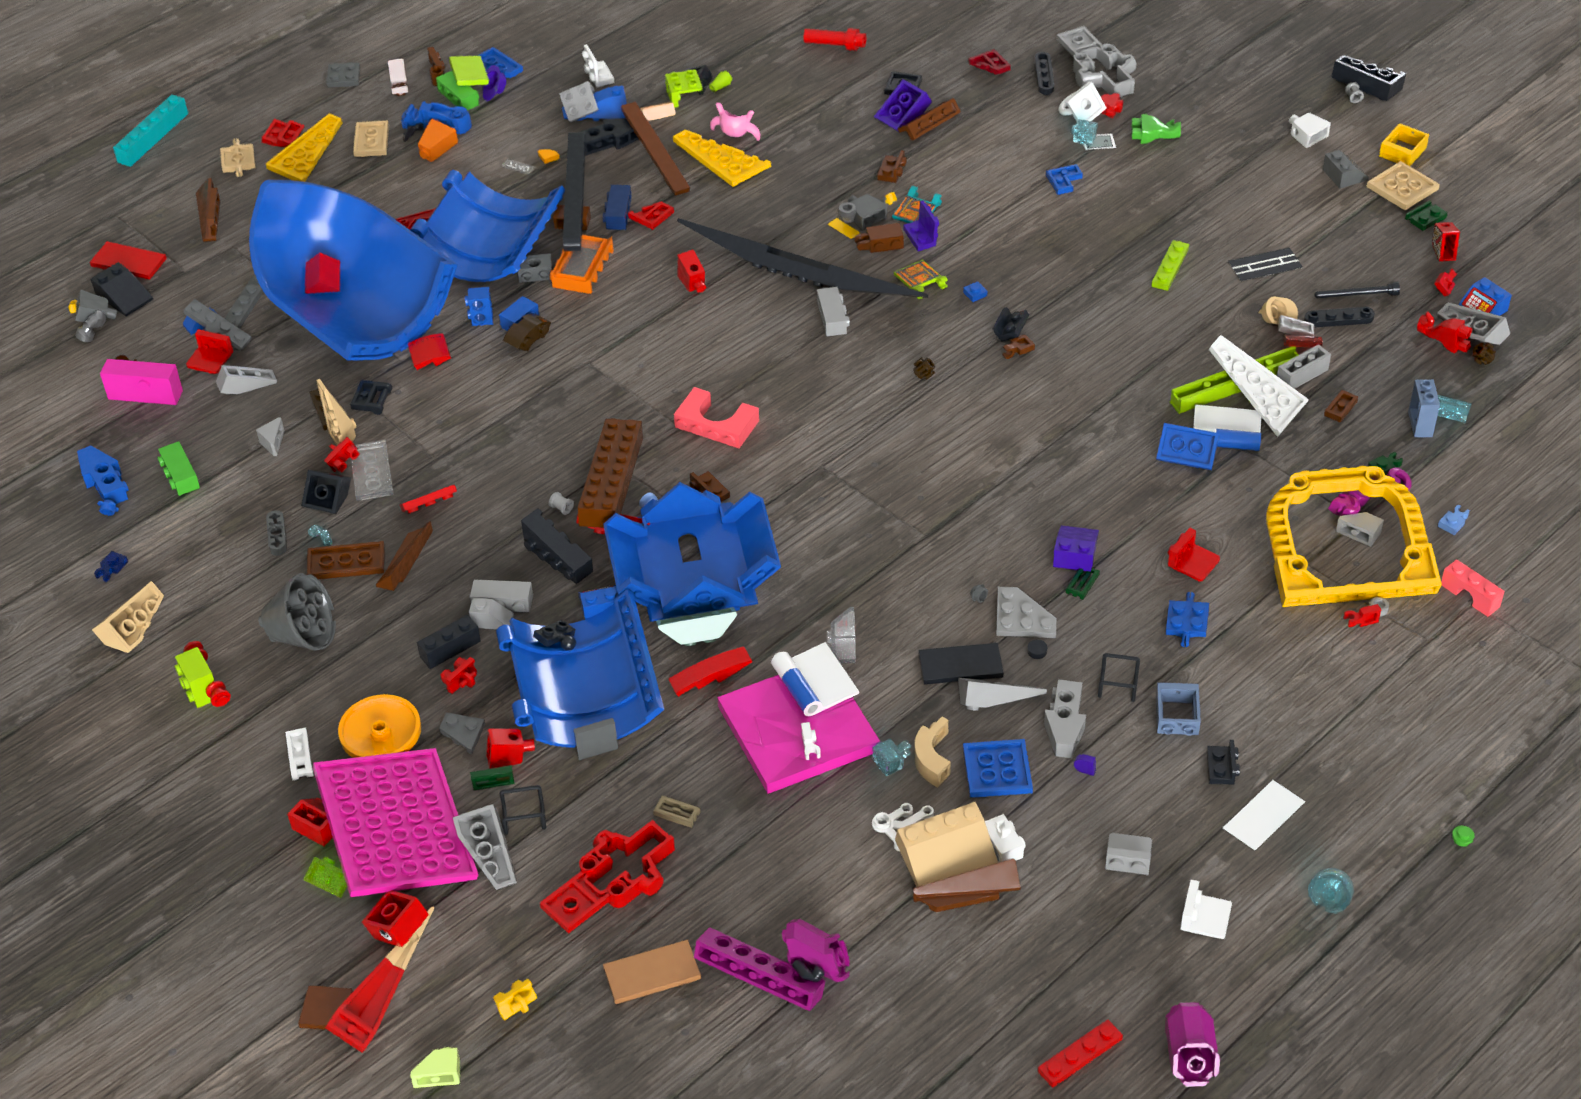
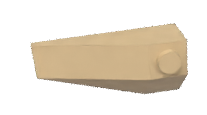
M318 379L317 385L330 436L336 445L346 437L353 442L356 437L354 429L357 428L354 419L349 418L324 383Z
M151 581L100 622L92 631L104 645L128 653L143 640V635L149 627L150 621L164 595Z

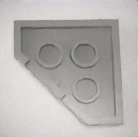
M998 587L996 636L1056 638V617L1018 587Z

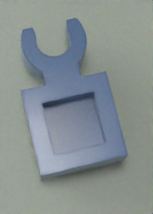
M1457 505L1454 513L1448 511L1441 518L1438 527L1455 535L1464 526L1469 510L1460 512L1461 506Z

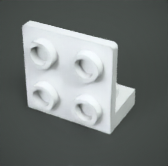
M584 45V51L582 52L583 58L586 61L584 70L586 74H589L590 81L594 82L596 88L614 83V78L605 62H597L588 45Z
M1191 880L1184 907L1181 930L1224 939L1232 902L1202 895V891L1198 890L1200 881Z

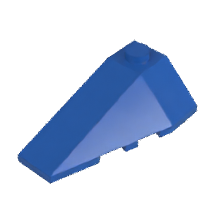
M613 86L594 93L593 95L599 110L577 120L593 118V121H599V119L626 118L621 111V106L627 104L624 87ZM563 106L562 112L564 119H568L565 108Z

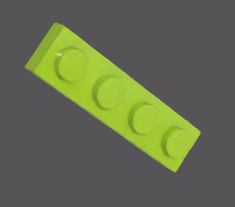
M1172 241L1152 281V287L1166 291L1169 290L1189 250V244L1181 241Z

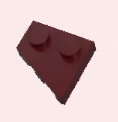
M995 49L969 58L970 65L996 75L1011 70V65Z

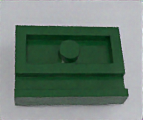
M1428 201L1406 213L1405 219H1409L1411 224L1424 231L1446 219L1448 213L1436 204L1432 205L1431 201Z

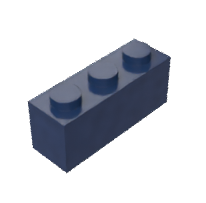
M611 185L610 191H607L608 202H605V212H603V223H606V229H627L628 212H630L632 200L631 185Z

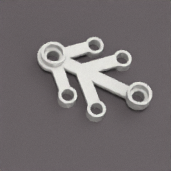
M904 803L899 809L890 814L884 812L876 814L872 820V827L877 832L886 833L894 842L895 850L900 852L895 842L897 832L894 829H900L923 819L931 818L934 816V810L931 806H924L921 811L912 815V805ZM900 817L907 818L904 821H896Z

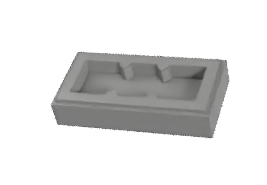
M1280 315L1278 331L1312 340L1314 337V324Z

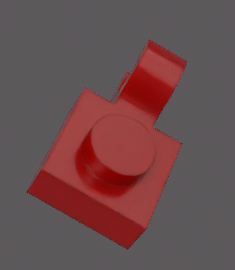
M1453 268L1448 273L1445 271L1439 274L1434 283L1437 290L1444 297L1450 295L1455 286L1452 280L1457 273Z
M1378 604L1360 608L1358 613L1349 610L1344 612L1343 618L1344 620L1350 618L1348 627H1354L1357 624L1363 627L1379 623L1381 608Z

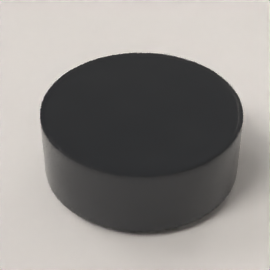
M1038 639L1030 641L1027 647L1028 655L1034 659L1044 658L1047 655V644Z

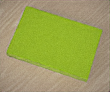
M481 56L449 57L458 86L488 85L489 79Z

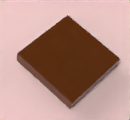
M308 986L298 1023L299 1028L327 1030L325 1028L339 1006L353 993L352 988Z

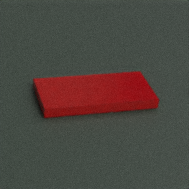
M107 241L92 258L90 265L106 270L119 262L129 269L135 277L150 280L167 258L166 254Z

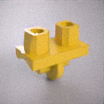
M529 979L523 982L517 980L506 994L499 992L494 996L495 1004L501 1018L504 1020L519 1010L526 1013L529 1011L527 1005L537 999Z

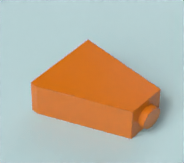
M431 119L418 143L420 157L433 162L458 143L456 129Z

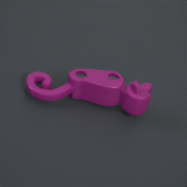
M1391 468L1388 471L1387 476L1394 478L1397 483H1400L1402 480L1403 485L1408 488V491L1411 489V479L1404 470ZM1359 490L1344 491L1332 500L1328 509L1333 514L1339 515V517L1357 514L1360 512V508L1372 497L1363 495Z

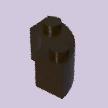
M534 313L522 316L523 320L518 324L514 323L507 331L503 341L517 349L528 351L536 340L545 338L551 322Z

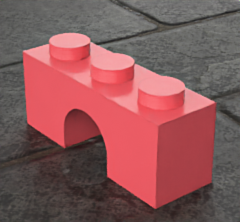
M1457 559L1444 569L1441 586L1455 595L1464 589L1467 590L1473 597L1472 607L1487 617L1500 608L1504 590Z

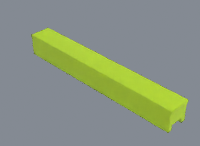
M1292 346L1255 360L1277 376L1278 366L1297 357L1299 354L1296 352V347ZM1222 371L1172 389L1170 404L1181 414L1194 409L1195 405H1206L1242 391L1228 373Z

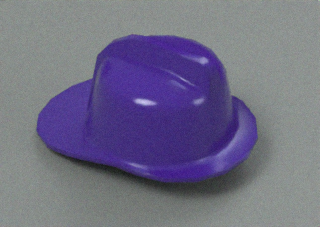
M495 65L489 67L486 71L489 79L488 85H484L483 99L486 101L491 100L496 94L502 93L506 86V76Z

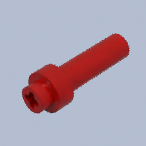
M848 28L847 32L805 29L804 31L805 43L845 46L846 50L857 51L859 47L864 48L866 46L867 36L865 33H860L859 29Z

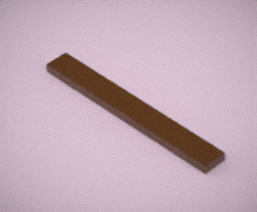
M636 101L622 105L621 111L673 194L676 196L689 192L690 186Z

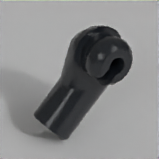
M800 959L796 960L792 965L802 979L818 982L822 980V976L825 974V970L822 967L815 966L813 970L808 969Z

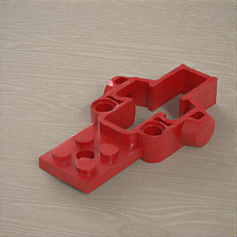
M651 820L631 837L608 830L601 831L593 841L594 848L580 859V872L541 901L540 908L567 933H570L607 903L614 908H622L641 893L649 896L654 895L661 889L664 883V879L655 865L675 851L674 837L667 834L654 820ZM652 838L660 843L642 857L643 871L645 873L648 872V878L641 874L638 878L631 880L629 872L624 871L612 880L603 891L598 890L593 885V883L612 869L613 860L609 855L615 850L624 851L628 857ZM568 903L576 904L573 908L565 907Z

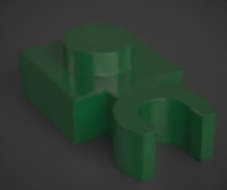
M1392 452L1388 458L1382 455L1370 461L1368 467L1377 466L1387 475L1391 468L1402 465L1403 458L1396 460L1397 453Z

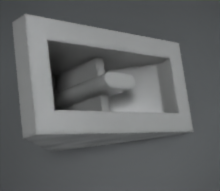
M276 418L256 429L259 443L273 456L278 455L285 431L282 418Z

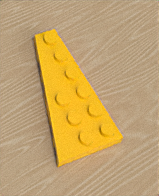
M329 113L268 161L266 168L293 181L305 182L342 125V119Z
M688 130L673 136V142L732 187L771 167V161H761L755 155L752 157L745 155L744 151L725 144H716V141L712 139L709 141L705 140L701 135Z

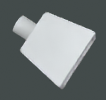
M1311 113L1301 117L1292 115L1289 123L1292 124L1291 135L1306 148L1329 136L1331 123Z

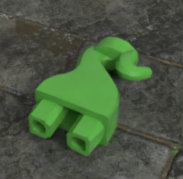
M1141 114V118H1132V139H1141V144L1150 143L1155 139L1180 138L1181 122L1174 124V120H1171L1164 124L1159 119L1146 114Z

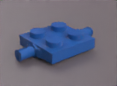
M1190 592L1186 594V601H1169L1166 635L1182 637V647H1184L1185 641L1186 647L1189 646L1190 638L1206 637L1209 603L1194 602L1195 594L1191 592V598Z

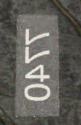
M507 159L501 166L526 174H530L535 168L534 166Z

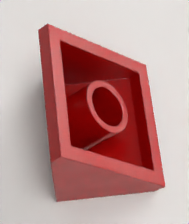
M318 253L307 261L305 293L340 292L341 262L322 253Z

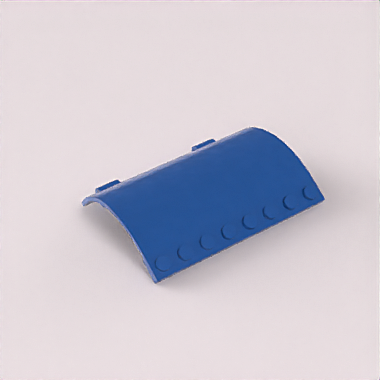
M451 170L442 182V186L447 193L428 221L424 219L416 220L410 231L458 264L454 274L455 278L473 282L498 280L511 273L515 274L520 270V264L526 260V255L532 250L533 243L539 239V233L545 229L544 225L551 219V214L557 209V204L562 201L565 188L561 185L552 190L547 197L541 199H517L490 189L470 172L462 180V175L458 171Z
M626 589L614 600V604L603 612L588 619L569 624L576 629L573 636L576 640V646L570 651L564 650L560 642L546 647L534 639V631L545 627L543 625L528 624L511 618L509 620L510 625H502L496 630L499 648L502 651H511L521 696L520 700L512 704L515 723L520 727L532 724L535 740L553 746L576 747L573 729L610 718L614 719L617 739H620L642 728L664 710L634 594L629 589Z

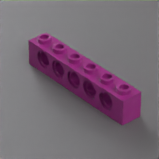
M709 927L696 940L695 959L803 1009L811 1011L823 997L826 980L822 979L821 981L814 982L802 979L794 970L792 964Z

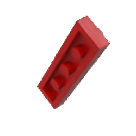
M1107 1019L1040 1065L1038 1073L1053 1088L1123 1039V1034Z

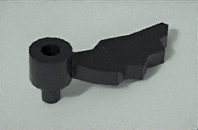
M417 123L415 126L406 128L403 133V141H407L414 135L415 131L423 130L424 125Z

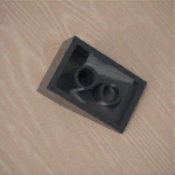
M119 262L91 278L95 295L106 298L108 304L124 316H128L154 300L152 295L129 269Z

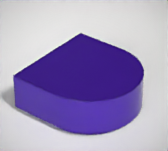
M1085 754L1078 755L1074 761L1075 769L1094 776L1096 772V757Z

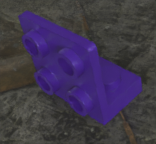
M924 200L920 201L919 220L903 225L904 232L917 251L936 246L939 220L933 215L930 206L926 205Z

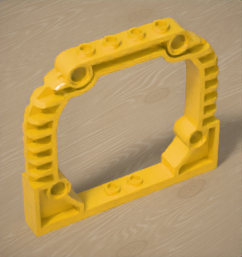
M1359 466L1357 468L1342 467L1334 470H1305L1291 475L1288 484L1282 487L1269 503L1266 513V524L1275 561L1274 570L1282 607L1370 600L1375 597L1393 598L1438 593L1442 583L1432 544L1428 543L1420 506L1415 496L1408 491L1405 485L1395 482L1394 478L1385 475L1381 468L1377 466ZM1359 490L1368 497L1385 498L1394 507L1399 517L1406 545L1400 560L1404 570L1399 574L1397 581L1367 582L1359 585L1351 583L1345 586L1323 588L1322 581L1307 570V560L1303 556L1296 554L1288 520L1289 506L1291 504L1304 503L1311 494Z

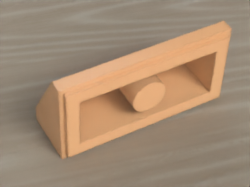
M672 102L640 108L648 121L675 115Z

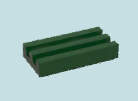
M1080 568L1066 588L1065 593H1071L1074 597L1079 596L1080 599L1084 600L1100 575L1099 570L1092 568L1091 572L1087 571L1078 587L1074 589V586L1084 572ZM1091 573H1093V575L1091 576L1090 580L1088 581V583L1086 584V586L1084 587V589H1083L1082 591H1080V590L1082 589V587L1084 586V584L1086 583V581L1088 580V578L1090 577Z
M512 765L470 772L473 791L515 784Z

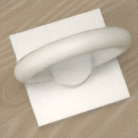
M1088 82L1077 92L1066 97L1059 105L1058 110L1062 115L1073 114L1079 127L1083 128L1102 113L1106 106L1094 84Z

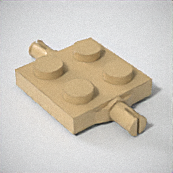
M236 138V140L233 139V146L220 148L223 173L236 171V176L239 177L240 173L241 177L243 175L242 170L256 168L253 144L241 145L240 140Z

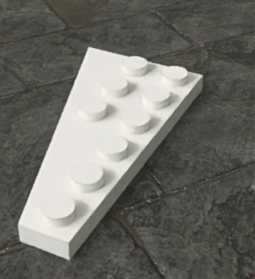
M1222 335L1211 345L1209 351L1278 437L1309 399Z

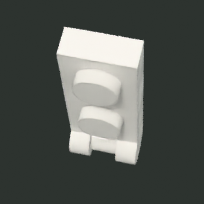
M306 728L287 731L286 740L292 780H298L302 776H307V778L313 777ZM305 765V768L297 769L298 766Z

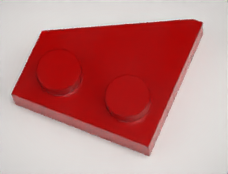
M660 201L651 206L642 207L640 212H628V218L653 230L674 213V207Z

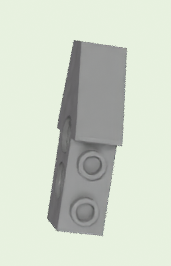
M1058 679L1057 688L1053 687L1052 699L1055 700V703H1050V710L1045 709L1044 726L1057 757L1072 758L1085 731L1086 715L1079 714L1082 682Z

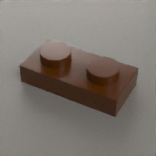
M1341 390L1326 408L1324 416L1341 423L1358 402V396Z

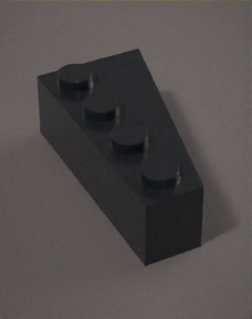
M1342 55L1335 60L1331 78L1347 85L1356 82L1360 87L1359 90L1364 91L1368 95L1378 97L1382 101H1388L1403 89L1406 73L1402 71L1400 74L1394 73L1391 68H1386V70L1377 68V64H1363L1362 60Z
M537 508L521 520L525 548L535 553L540 560L550 564L554 570L561 572L566 579L572 580L576 584L593 572L592 558L576 543L571 544L567 535L563 531L559 533L555 529L554 523L550 519L545 520L541 516L543 512Z

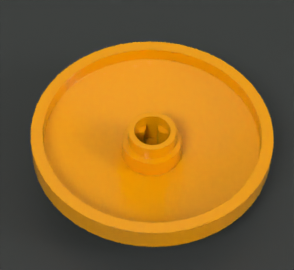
M375 695L356 702L344 713L338 727L340 743L345 752L352 758L408 752L416 744L421 733V721L417 709L406 699L395 695Z

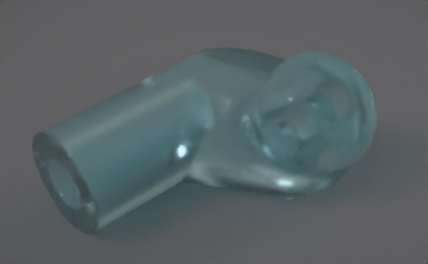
M312 525L308 530V534L313 538L317 535L320 536L324 546L332 544V539L327 529L319 525Z

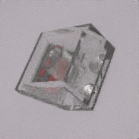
M849 607L831 622V631H827V643H831L827 645L840 664L856 663L854 607Z

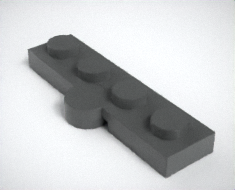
M196 299L184 309L183 313L205 327V331L229 336L231 345L239 351H242L251 342L252 337Z

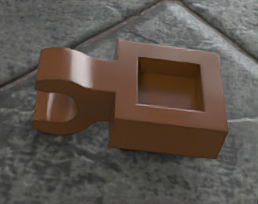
M1025 334L1011 339L1010 344L1004 345L1003 349L1006 352L1002 353V355L1006 359H1010L1016 352L1022 355L1035 350V344Z

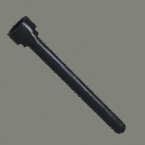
M1398 281L1390 282L1387 286L1315 292V297L1328 298L1387 293L1395 296L1400 294V285Z

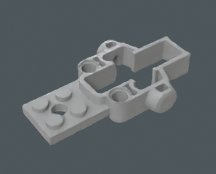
M1084 26L1057 34V41L1074 57L1073 71L1076 73L1075 79L1079 87L1092 82L1095 88L1102 87L1107 94L1119 93L1121 97L1134 93L1135 80L1129 75L1136 70V61L1132 55H1123L1112 44L1102 45ZM1092 59H1098L1107 70L1116 66V79L1119 83H1114L1103 71L1094 73L1095 65Z

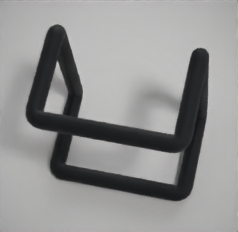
M1104 653L1098 697H1102L1103 685L1132 688L1131 701L1135 702L1140 658ZM1106 658L1136 661L1133 684L1104 681Z
M535 785L500 791L503 813L502 824L505 835L508 834L507 821L540 817L542 829H546L541 786ZM538 790L541 813L507 817L504 794Z

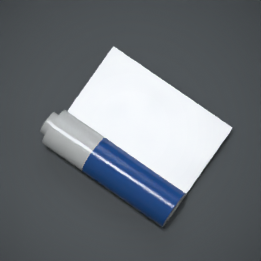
M1195 405L1193 428L1219 433L1217 447L1260 450L1261 415L1257 410Z
M826 642L792 658L787 652H778L771 661L772 666L806 716L815 715L859 694L858 689Z

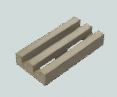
M662 795L653 813L654 816L692 828L693 822L697 820V815L700 814V808Z

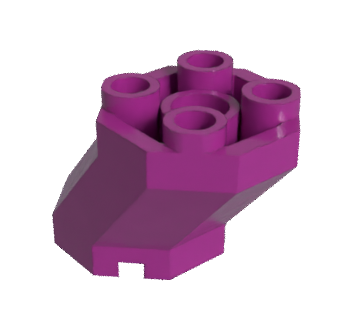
M802 919L792 920L786 924V929L782 930V938L787 943V957L790 964L800 959L811 969H814L815 966L822 967L825 970L824 976L835 982L844 981L849 977L850 971L845 972L847 966H850V959L845 942L838 940L841 937L838 933L829 935Z
M1198 1002L1174 1005L1166 1015L1165 1034L1168 1042L1171 1071L1185 1086H1205L1212 1076L1215 1077L1219 1073L1220 1055L1217 1050L1213 1018Z

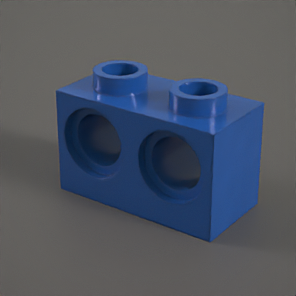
M489 287L468 288L465 304L469 306L467 315L468 319L472 321V326L492 325L493 309Z

